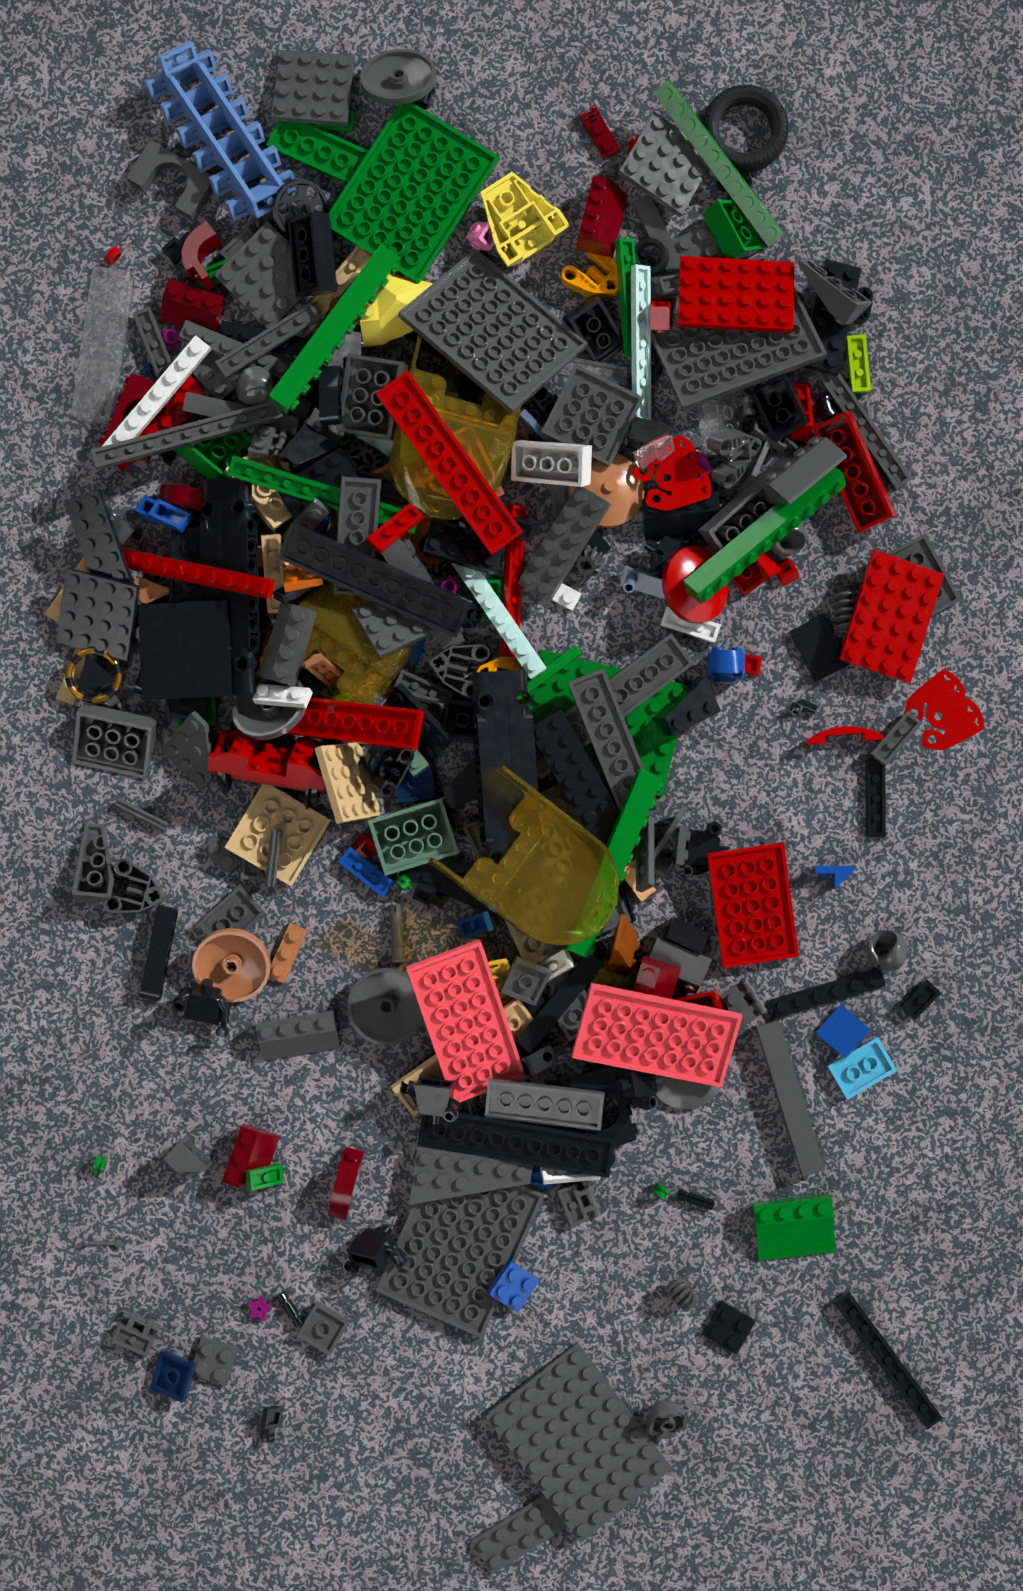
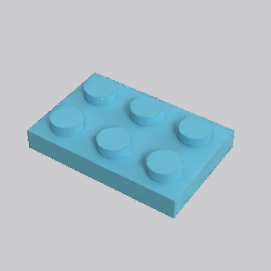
M874 1037L854 1049L847 1059L842 1056L827 1065L847 1100L897 1071L878 1037Z

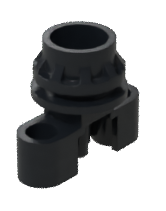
M377 745L371 747L366 752L364 761L368 771L375 777L372 785L373 790L385 799L391 798L397 791L414 759V751Z

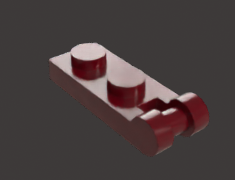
M594 104L589 107L590 110L580 112L578 117L605 161L619 153L621 149L600 115L597 106ZM594 117L595 121L590 123L588 119Z

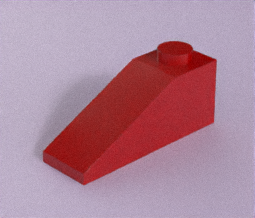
M793 382L801 399L808 423L789 434L791 440L809 441L814 427L810 385L808 382Z

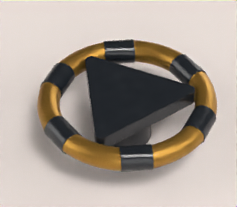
M87 648L79 651L70 659L65 670V681L69 691L77 699L90 704H98L109 700L117 693L122 681V671L116 658L112 657L105 650L98 651L96 648ZM89 655L107 659L112 665L115 680ZM86 656L77 689L72 677L73 668ZM113 683V686L101 696L94 697L81 693L84 690Z

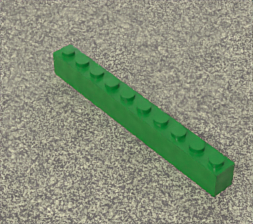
M382 243L269 394V402L286 414L290 410L294 411L300 403L298 399L301 395L305 396L311 388L309 385L313 379L316 381L322 373L320 370L324 364L328 365L334 357L331 354L335 349L339 350L345 342L343 338L346 334L350 335L356 327L354 325L356 320H361L367 312L365 308L368 304L372 305L378 297L376 293L379 289L384 290L389 282L387 278L390 274L395 275L400 267L398 264L400 257Z
M835 467L790 505L780 503L774 505L684 579L686 592L701 605L711 599L716 592L724 588L733 578L740 575L750 564L756 562L762 554L769 551L779 540L784 539L802 521L813 515L819 507L826 504L836 493L842 491L846 486L844 473Z
M641 768L637 769L564 948L586 958L594 953L596 948L594 942L597 936L600 937L604 928L602 923L604 918L607 919L611 912L609 906L611 901H615L618 895L617 887L619 882L622 883L625 878V867L632 861V850L640 842L641 836H639V833L647 825L648 818L646 816L649 810L652 811L654 808L656 792L659 793L663 786V782H661L662 777Z

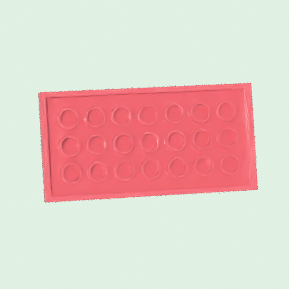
M480 939L406 966L444 1079L455 1081L454 1099L462 1102L486 1093L489 1078L517 1081L526 1077Z
M591 983L571 1056L574 1059L722 1088L743 1016L737 1012Z

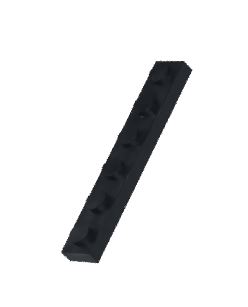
M874 968L772 998L769 1001L774 1018H779L884 987L886 984L882 970Z

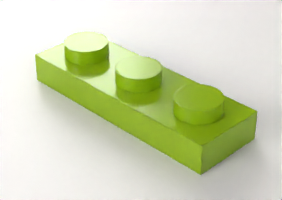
M866 334L847 336L846 348L850 389L854 394L870 392L871 382Z

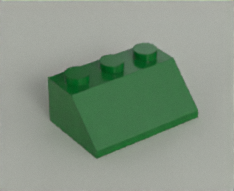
M733 199L717 201L703 213L705 223L713 233L714 240L719 245L724 258L745 259L765 248L755 228Z

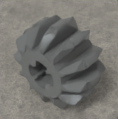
M587 545L574 563V566H576L575 572H581L580 577L584 576V574H586L588 579L592 575L596 577L604 569L605 559L601 557L603 555L602 552L596 551L597 546L591 549L590 545Z
M677 1276L666 1287L667 1293L683 1310L689 1311L699 1301L698 1294L681 1277Z

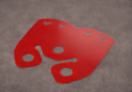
M678 435L646 452L639 458L633 469V477L647 482L652 477L654 465L658 464L659 467L655 473L657 484L660 488L672 492L671 495H667V493L656 488L649 490L646 504L650 507L664 511L673 510L708 499L711 496L709 476L706 470L698 466V453L695 447L682 435ZM689 452H691L690 456H692V459L687 457ZM646 467L648 473L646 475L640 474V468ZM665 474H669L671 476V480L665 482L663 480V476ZM704 486H706V488H705L706 493H704L703 491H701V489H703ZM659 495L661 497L660 502H653V496Z
M942 669L907 700L904 714L912 709H917L918 715L916 718L922 722L924 714L923 704L927 703L926 718L931 726L946 730L945 734L931 729L925 730L922 735V745L927 749L945 750L984 730V720L975 702L965 697L963 684L955 675L947 670ZM944 675H946V677H947V678H950L951 680H950V681H949V680H946V681H945ZM955 685L957 686L959 692L954 691ZM968 706H970V709L973 710V712H968ZM936 712L942 713L941 720L934 718ZM976 718L978 719L977 723L979 724V726L977 724H974ZM931 735L936 737V742L933 744L928 741V737Z

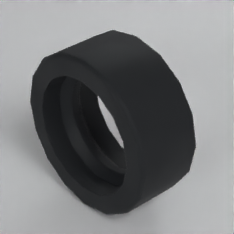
M644 238L635 245L636 264L642 265L640 254L647 246L657 247L661 252V260L656 267L650 268V277L657 276L668 266L669 251L658 239Z

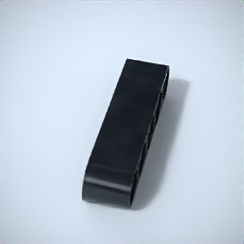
M158 905L156 909L140 998L160 1001L162 998L178 908Z

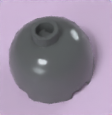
M661 1400L650 1408L647 1415L650 1434H656L658 1439L673 1438L676 1436V1432L681 1429L684 1431L687 1426L683 1409L673 1401Z

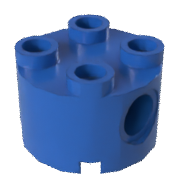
M714 647L707 654V678L709 680L713 677V681L735 682L737 677H740V680L745 678V653L742 652V648L734 647L731 650H723L722 647Z

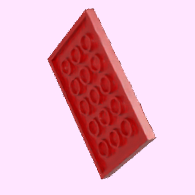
M680 256L677 327L793 333L795 262Z
M872 550L838 660L910 684L944 574L884 552Z
M784 842L706 853L722 968L799 957Z

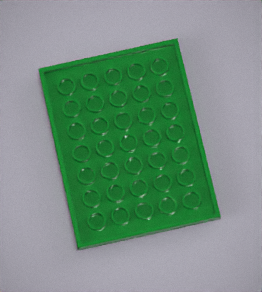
M413 102L398 105L330 210L331 231L370 256L375 253L382 243L400 257L398 263L400 267L397 272L419 284L500 161V157Z
M541 649L540 659L547 666L562 654ZM578 658L574 659L531 691L529 709L533 714L534 725L559 710H562L565 714L576 705L567 682L601 668L605 669L610 680L623 669ZM670 682L624 717L644 770L662 777L661 782H663V786L660 792H656L655 795L663 797L678 733L673 736H664L656 718L681 695L684 689L689 687L688 685ZM589 743L583 749L602 782L608 784L592 743Z

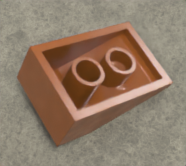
M621 914L614 931L605 971L628 976L630 970L634 971L636 959H633L634 952L638 953L640 942L637 941L638 933L624 914Z

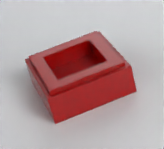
M745 654V674L759 676L762 657Z

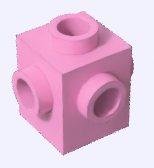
M476 222L470 227L469 233L466 236L471 242L470 245L476 250L490 251L495 243L489 222Z

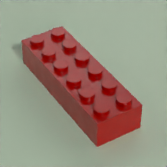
M846 411L813 427L817 437H827L847 455V458L839 463L836 468L844 473L846 486L840 493L857 532L864 533L896 518V512L852 412Z

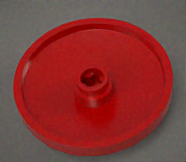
M689 546L673 553L666 562L662 575V589L668 606L675 615L689 623H703L714 619L723 610L728 598V584L702 605L686 592L683 580L715 555L708 549L700 546Z

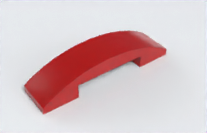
M843 726L817 733L804 741V745L825 744L826 736L861 734V742L883 740L884 735L863 727Z

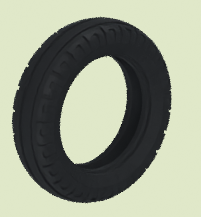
M737 85L722 91L711 101L702 121V124L739 173L755 172L769 166L782 153L788 139L789 123L783 105L771 92L759 86ZM739 105H750L761 110L771 125V138L767 144L751 153L737 152L728 147L721 138L719 121L729 109Z

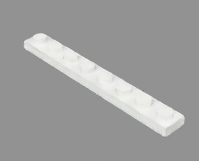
M195 335L102 447L138 437L212 349Z

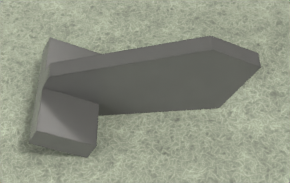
M758 418L752 422L750 434L761 440L762 447L751 468L741 477L739 486L741 491L748 487L757 477L770 446L780 452H783L787 446L784 438L774 442L766 424Z
M684 805L674 816L654 848V873L662 878L665 876L673 860L660 852L688 809ZM635 848L634 852L632 853V854H633V858H632V859H634V860L636 861V848Z

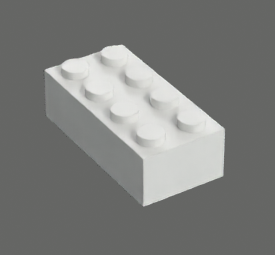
M529 440L512 442L511 481L578 487L590 485L592 445Z

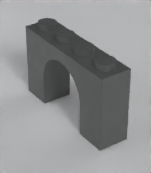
M150 139L127 175L128 182L146 194L155 178L162 171L176 169L183 172L187 176V186L176 203L175 208L179 214L194 222L213 193L209 177L214 174L208 170L202 173L199 172L195 162L184 160L183 156L174 150L171 152L160 141L154 142Z

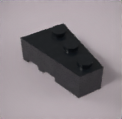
M707 676L696 677L693 683L687 689H684L681 695L656 718L664 736H673L721 712Z

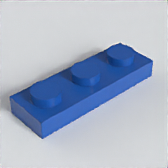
M351 847L348 848L338 861L381 897H384L395 884L393 880L385 876L383 872Z

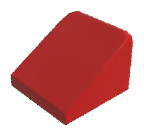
M789 558L777 564L780 571L776 573V576L783 587L799 579L798 570Z
M363 832L351 846L353 850L368 861L377 851L374 840Z

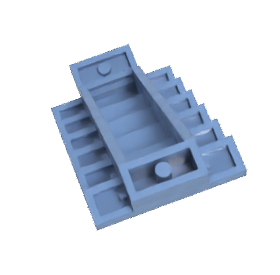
M189 40L158 55L157 58L162 71L143 80L149 98L154 100L168 92L176 96L160 104L165 122L171 124L183 117L192 120L176 128L179 140L185 149L200 141L208 144L192 154L197 169L201 173L216 165L224 169L209 177L215 196L219 197L233 189L240 193V195L225 202L230 219L236 221L248 214L259 218L272 211V202L277 190L287 181L295 179L294 174L291 170H287L277 175L274 168L282 165L277 148L272 145L261 151L258 144L266 141L261 124L256 121L245 127L242 120L249 117L244 99L239 97L228 102L226 96L233 93L228 75L223 73L215 78H212L210 72L217 69L212 51L207 49L197 54L193 42ZM195 79L204 82L186 92L181 88V86ZM211 103L220 106L203 116H200L197 110ZM228 127L236 130V132L219 140H216L213 136ZM244 151L252 154V156L234 165L229 160ZM261 175L269 179L251 189L245 184ZM290 186L288 194L295 191L296 187ZM284 202L280 203V204L278 205V207L284 205L285 203H284Z

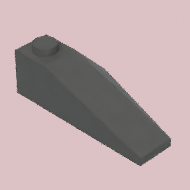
M800 259L797 262L829 313L835 317L834 320L841 325L853 323L872 303L854 288L849 290L843 287L840 279L828 277L827 271L812 261Z
M85 823L72 896L75 902L97 904L111 899L114 877L105 825Z

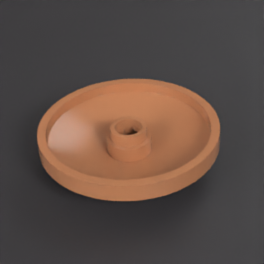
M618 453L610 467L591 459L590 485L583 486L611 504L597 527L613 528L623 525L635 516L641 507V501L644 499V483L633 477L635 465L628 458ZM577 486L568 487L569 498Z
M226 928L212 932L199 943L193 956L192 969L198 984H201L203 979H211L213 987L222 990V995L226 998L227 1002H241L254 997L264 988L269 978L271 961L266 947L256 936L241 929Z

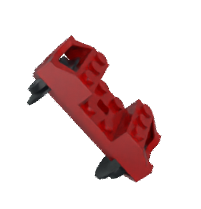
M238 728L230 731H221L214 753L211 752L209 755L208 771L217 776V786L222 787L223 795L227 796L233 779L306 791L305 809L309 810L312 803H318L320 794H324L327 791L314 749L325 746L320 741L310 737H298L294 748L291 749L289 747L272 746L268 743L259 744L260 740H253L244 736Z

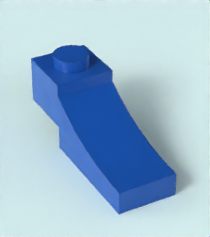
M146 495L143 496L134 510L139 518L153 525L155 523L164 525L181 533L192 518L189 513L160 499L156 501Z

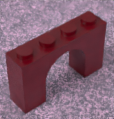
M133 373L125 379L124 391L117 398V408L115 413L113 412L109 418L110 425L108 430H105L102 435V444L107 441L128 416L129 412L156 382ZM176 392L162 409L171 411L177 396ZM152 456L137 460L149 464Z

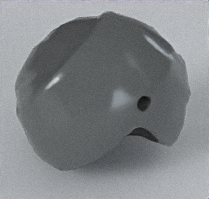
M251 366L244 369L238 376L236 383L238 398L248 406L269 402V394L275 388L274 378L266 369L260 366Z
M801 523L797 528L790 531L784 539L779 540L773 545L770 551L780 556H790L799 553L805 546V541L808 538L804 525Z
M893 930L877 932L869 938L866 946V954L873 967L883 971H895L901 968L905 963L908 953L906 940L902 935Z

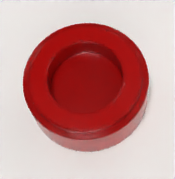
M114 246L105 255L104 261L108 265L115 264L121 257L122 251L117 246Z

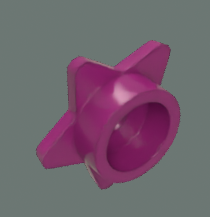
M175 326L173 329L162 330L165 345L171 346L176 351L178 344L182 342V340H179L178 327Z
M449 575L444 581L437 582L439 587L454 594L462 586V584L454 582L452 575Z
M262 1295L257 1301L248 1302V1306L251 1309L249 1316L251 1319L259 1317L265 1321L266 1313L273 1308L272 1305L264 1301Z

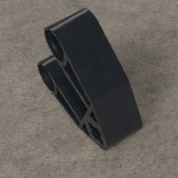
M341 365L322 366L320 369L322 373L319 378L321 425H341L343 369Z

